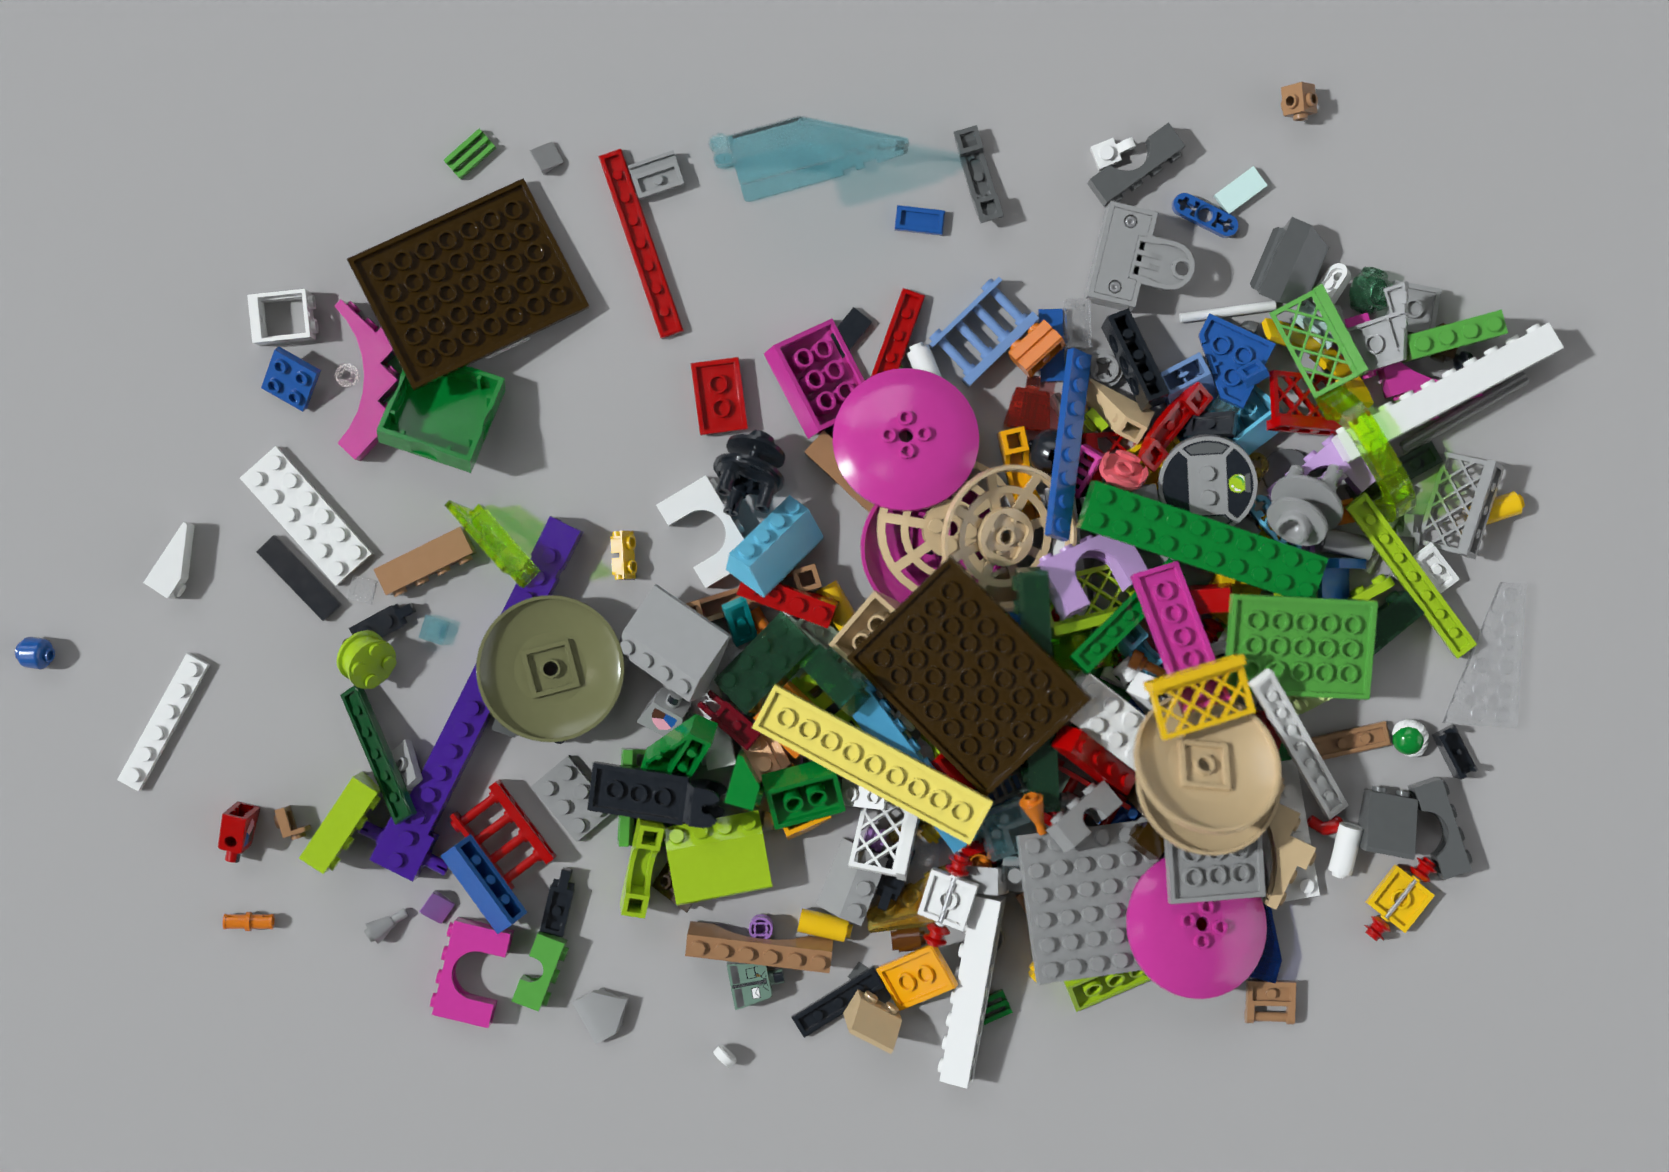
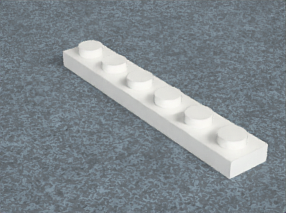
M186 653L119 775L118 781L136 791L142 790L210 666L209 663L190 653Z

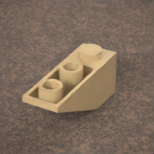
M1090 378L1086 404L1090 408H1094L1116 434L1138 445L1150 424L1154 411L1147 409L1141 412L1137 402Z

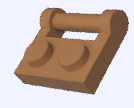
M1246 979L1245 1023L1271 1021L1295 1024V981ZM1255 1006H1286V1011L1258 1012L1255 1011Z

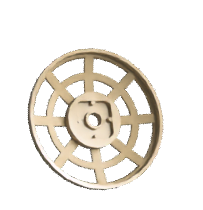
M977 461L975 462L974 468L982 472L990 469ZM996 474L998 486H1007ZM968 480L952 495V499L930 507L923 519L910 517L912 511H903V515L888 513V509L880 507L877 516V539L882 558L889 571L910 591L913 592L918 585L909 580L901 570L914 563L923 572L931 575L936 569L928 566L920 559L930 550L942 557L941 564L944 562L941 549L944 520L951 503L957 493L969 482ZM977 484L970 488L979 496L986 492ZM1012 493L999 494L1000 499L1004 495L1007 497L1012 508L1015 503ZM988 498L982 502L973 514L978 516L988 508L992 511L990 499ZM962 499L958 504L965 510H967L970 506L967 503L963 502ZM953 515L951 521L957 525V532L953 536L948 535L949 554L959 550L958 534L962 519L956 515ZM886 523L901 525V539L907 555L894 562L887 545ZM970 523L967 525L965 534L966 546L977 541L978 528ZM909 526L921 528L924 543L916 549H913L909 539ZM1001 534L1002 543L1008 541L1010 534ZM975 553L969 555L973 566L981 573L986 559L983 557L982 560H979Z
M1017 464L990 468L967 482L957 493L948 509L943 524L941 540L943 561L950 555L956 561L962 559L967 570L978 579V583L985 590L987 585L1000 588L1014 586L1019 600L998 602L1006 611L1024 609L1040 602L1038 591L1027 595L1023 582L1035 574L1034 569L1040 563L1039 559L1048 554L1052 539L1044 535L1047 510L1039 498L1033 494L1040 481L1050 489L1051 477L1033 467ZM1015 471L1026 473L1032 477L1024 489L1011 485L998 487L996 473ZM987 477L988 491L977 497L967 510L960 507L958 504L970 488ZM1014 493L1018 494L1019 497L1012 508L1001 507L999 494ZM989 498L992 511L987 513L983 519L974 515L973 512ZM1028 500L1036 507L1040 514L1039 518L1029 520L1021 512ZM1074 509L1070 538L1068 541H1065L1064 547L1069 544L1073 546L1077 544V523ZM956 515L962 519L958 534L959 550L949 554L948 533L952 517ZM970 523L978 528L977 541L966 546L965 534L967 525ZM1043 527L1041 549L1032 546L1034 539L1033 530ZM1008 530L1010 534L1007 542L1002 543L1001 534ZM978 551L986 559L981 573L973 566L969 559V555ZM1027 554L1036 558L1027 570L1019 574L1016 565L1018 562L1023 560ZM995 564L1007 566L1010 578L1001 580L990 578Z

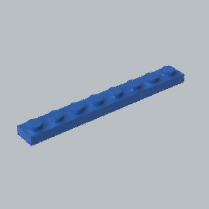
M1076 348L1067 350L1044 533L1045 536L1062 542L1068 541L1070 538L1092 355Z

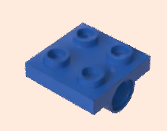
M279 346L273 352L261 388L303 412L309 405L321 370Z

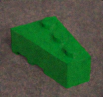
M698 714L693 715L647 747L641 768L688 775L691 778L713 743L718 723Z

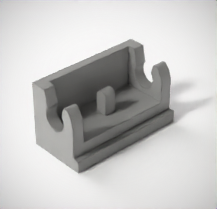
M966 866L969 875L962 878L979 884L977 894L998 896L1008 893L1006 869Z

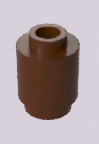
M919 926L896 928V931H890L893 951H915L920 949L921 945H926V940L923 937L925 932L924 930H919Z

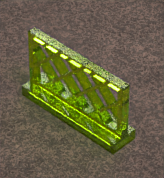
M451 500L445 504V507L503 573L510 575L520 587L525 588L540 572L539 568L483 505L478 504L474 509H471Z

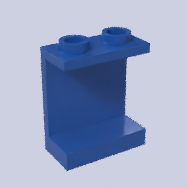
M1329 558L1318 588V598L1348 599L1349 569H1366V559Z

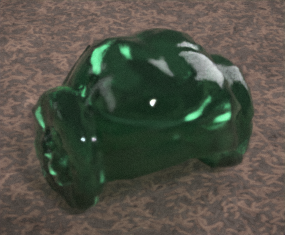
M1363 267L1361 273L1353 279L1350 287V308L1361 314L1368 313L1370 315L1385 309L1388 306L1384 289L1393 286L1388 280L1387 272L1374 267Z

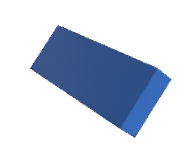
M1039 309L1038 323L1040 324L1045 320L1064 339L1063 309ZM1064 348L1040 369V382L1064 381Z

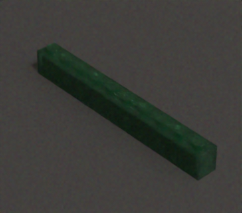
M1045 566L1015 568V575L1011 576L1012 590H1016L1017 600H1013V613L1018 616V623L1053 658L1048 570ZM1056 733L1025 760L1026 768L1021 770L1023 783L1026 782L1027 791H1023V796L1029 792L1042 794L1044 813L1060 812L1057 750L1051 746Z

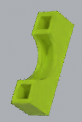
M637 819L620 899V911L623 916L644 919L646 917L653 866L656 855L660 851L664 833L663 822Z

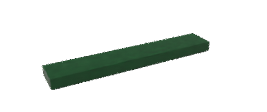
M353 685L340 695L392 819L395 825L401 824L417 814V811L365 690Z

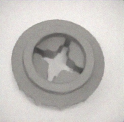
M1105 349L1095 351L1091 354L1089 380L1091 378L1109 388L1120 380L1123 372L1113 351ZM1110 361L1111 363L1107 370L1111 377L1105 373L1097 377L1096 374L1100 369L1098 364L1104 365Z

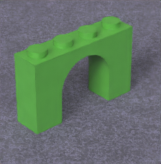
M1502 309L1407 335V360L1400 362L1403 364L1446 350L1464 345L1470 346L1507 334L1508 330Z

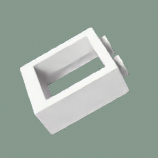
M307 289L247 295L252 343L262 346L316 340V333L319 332L318 321L314 319L313 309H316V299ZM302 299L306 333L268 337L264 303Z

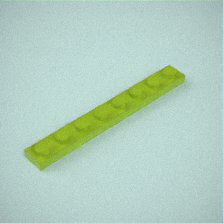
M1362 493L1345 506L1350 516L1453 656L1458 659L1477 645L1475 640L1368 494Z

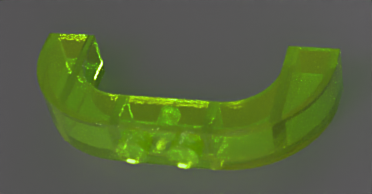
M1341 386L1316 398L1315 401L1326 420L1336 421L1349 434L1382 492V497L1374 502L1387 522H1394L1414 509L1416 506V494L1413 485L1382 429L1366 406L1353 393Z

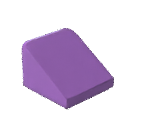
M435 890L419 912L442 924L455 903Z

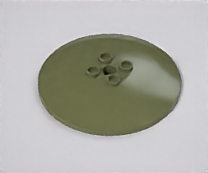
M554 595L538 596L511 606L491 624L478 650L476 678L486 707L505 728L530 740L560 742L573 739L590 731L609 714L622 688L624 659L615 632L596 610L568 597ZM547 662L557 664L558 671L555 675L548 676L544 673L543 667Z

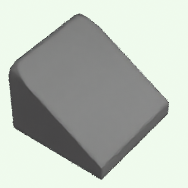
M552 141L530 150L543 175L564 163Z

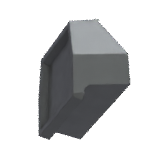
M1291 217L1284 228L1276 227L1272 230L1251 279V288L1257 290L1260 295L1279 303L1287 304L1312 290L1330 247L1327 246L1312 225ZM1307 300L1302 302L1301 305L1305 306Z

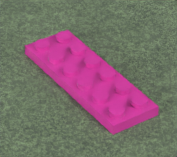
M1178 561L1132 574L1130 578L1166 673L1170 674L1216 660ZM1209 679L1206 681L1203 690L1213 695L1219 683ZM1186 686L1179 697L1190 702L1196 690ZM1224 686L1217 697L1223 702H1227L1230 699L1228 690ZM1200 693L1194 705L1204 709L1207 707L1210 698ZM1177 700L1183 715L1188 706Z

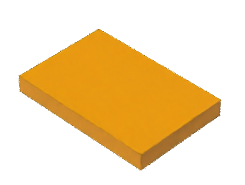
M930 945L885 963L876 969L899 1011L955 989L959 985L939 948Z

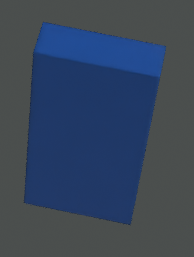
M897 205L895 231L942 236L945 211Z

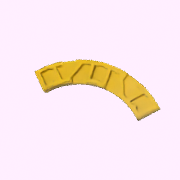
M1265 318L1261 324L1266 339L1286 346L1273 320ZM1279 321L1280 324L1291 327V324ZM1294 326V328L1305 331L1300 327ZM1283 329L1288 337L1289 330ZM1293 331L1290 338L1291 345L1302 348L1306 335ZM1309 336L1305 349L1319 353L1321 344ZM1332 347L1328 350L1324 348L1322 354L1336 358L1338 353ZM1309 354V358L1316 363L1318 356ZM1341 355L1339 356V359L1345 360ZM1321 357L1318 365L1325 370L1327 368L1331 372L1335 361ZM1337 363L1334 376L1344 378L1352 374L1348 365ZM1360 377L1339 386L1349 406L1370 408L1374 404L1370 392Z

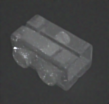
M1090 298L1066 299L1063 302L1064 337L1066 338L1064 340L1066 345L1064 351L1071 348L1089 350L1092 347Z

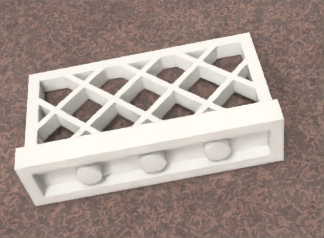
M894 805L886 811L885 809L881 810L883 813L871 820L866 813L867 808L862 807L848 866L850 868L894 876L898 880L906 881L920 818L900 808L904 813V819L894 824L888 815L899 808ZM886 817L892 827L880 834L874 823ZM872 826L877 836L865 842L861 836L862 831ZM900 826H902L901 832H899V830L897 829ZM895 830L899 836V841L889 847L883 837ZM880 839L887 850L874 856L868 846ZM866 848L872 859L864 864L855 862L857 853ZM897 848L896 855H894L892 851ZM890 853L894 859L893 868H883L878 860Z

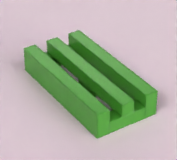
M479 128L450 153L444 161L462 179L491 154L496 147ZM480 137L482 138V139H481L480 141H478L471 149H469L462 157H460L454 164L452 163L459 155H461V154H462L468 147H470L477 139H479ZM485 143L488 145L460 171L457 169Z

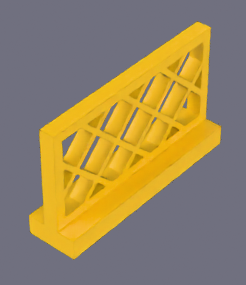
M1232 654L1143 682L1145 691L1149 692L1162 740L1165 741L1256 712L1243 666L1246 664L1244 654ZM1237 671L1239 677L1236 688L1225 683L1229 674ZM1209 679L1219 683L1213 695L1203 690L1206 681ZM1186 686L1196 690L1190 702L1179 697ZM1223 686L1233 691L1227 704L1217 698ZM1167 693L1173 697L1167 709L1160 706L1157 695ZM1200 693L1210 698L1205 711L1194 705ZM1237 695L1245 699L1247 709L1238 711L1232 707ZM1177 700L1188 706L1182 718L1172 713ZM1215 702L1225 707L1221 717L1218 718L1209 714ZM1192 709L1203 714L1198 724L1195 725L1186 721ZM1169 716L1180 721L1175 731L1167 733L1165 723Z

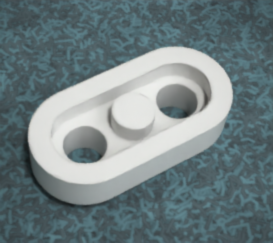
M1337 263L1327 269L1318 285L1323 284L1333 305L1351 279V272L1344 264Z

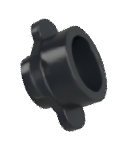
M1461 351L1459 355L1455 354L1453 365L1456 371L1464 368L1463 363L1474 357L1470 352Z

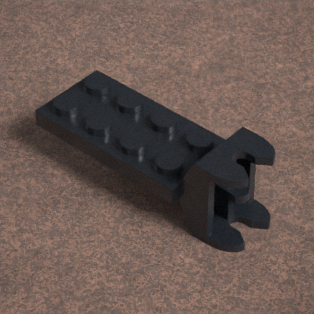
M595 761L592 767L587 810L676 825H683L685 822L691 827L709 828L716 824V818L721 817L725 813V810L719 805H715V803L719 802V796L726 794L728 790L725 785L715 780L697 779L690 781V776Z

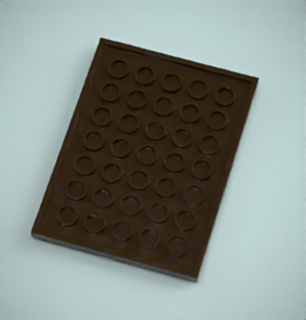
M524 178L347 258L350 268L414 391L589 308V304Z
M951 555L846 657L986 797L1092 698Z

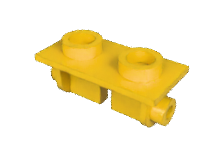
M613 531L612 536H610L611 553H619V558H612V575H615V580L636 579L637 563L635 561L634 549L636 547L634 531Z

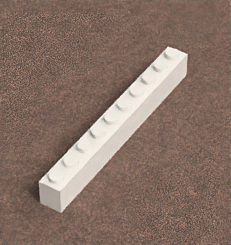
M1537 323L1525 330L1526 335L1519 337L1517 334L1504 341L1506 345L1500 349L1496 345L1485 351L1483 358L1477 360L1475 356L1463 363L1464 368L1458 371L1452 368L1441 375L1443 379L1437 382L1431 379L1420 386L1422 390L1416 393L1411 390L1399 397L1401 401L1393 405L1390 401L1379 407L1378 410L1380 412L1372 416L1369 412L1357 419L1358 424L1352 427L1346 424L1337 429V435L1331 441L1343 462L1350 463L1556 354L1564 347L1550 323L1543 326Z

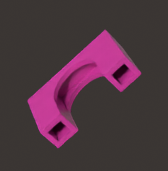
M458 917L454 920V923L450 922L447 931V937H450L449 944L444 946L441 960H444L443 969H439L435 982L439 986L437 993H433L430 1007H433L432 1015L484 1028L490 1027L498 1000L471 994L463 989L456 976V967L460 957L469 952H483L505 958L510 951L514 930L505 929L497 934L490 924Z

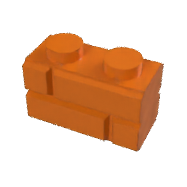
M1043 320L1040 324H1033L1028 330V335L1022 340H1016L1011 345L1008 354L1011 360L1031 378L1066 345L1062 336Z

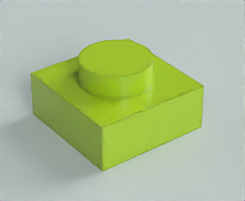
M1091 408L1084 415L1086 419L1084 423L1092 432L1097 431L1101 433L1109 426L1094 408Z

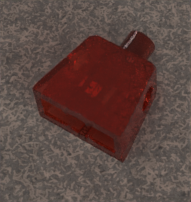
M1034 375L1029 378L1027 376L1025 388L1016 387L1014 389L1002 426L1013 428L1024 426L1025 430L1036 432L1050 429V392L1039 390L1041 377Z

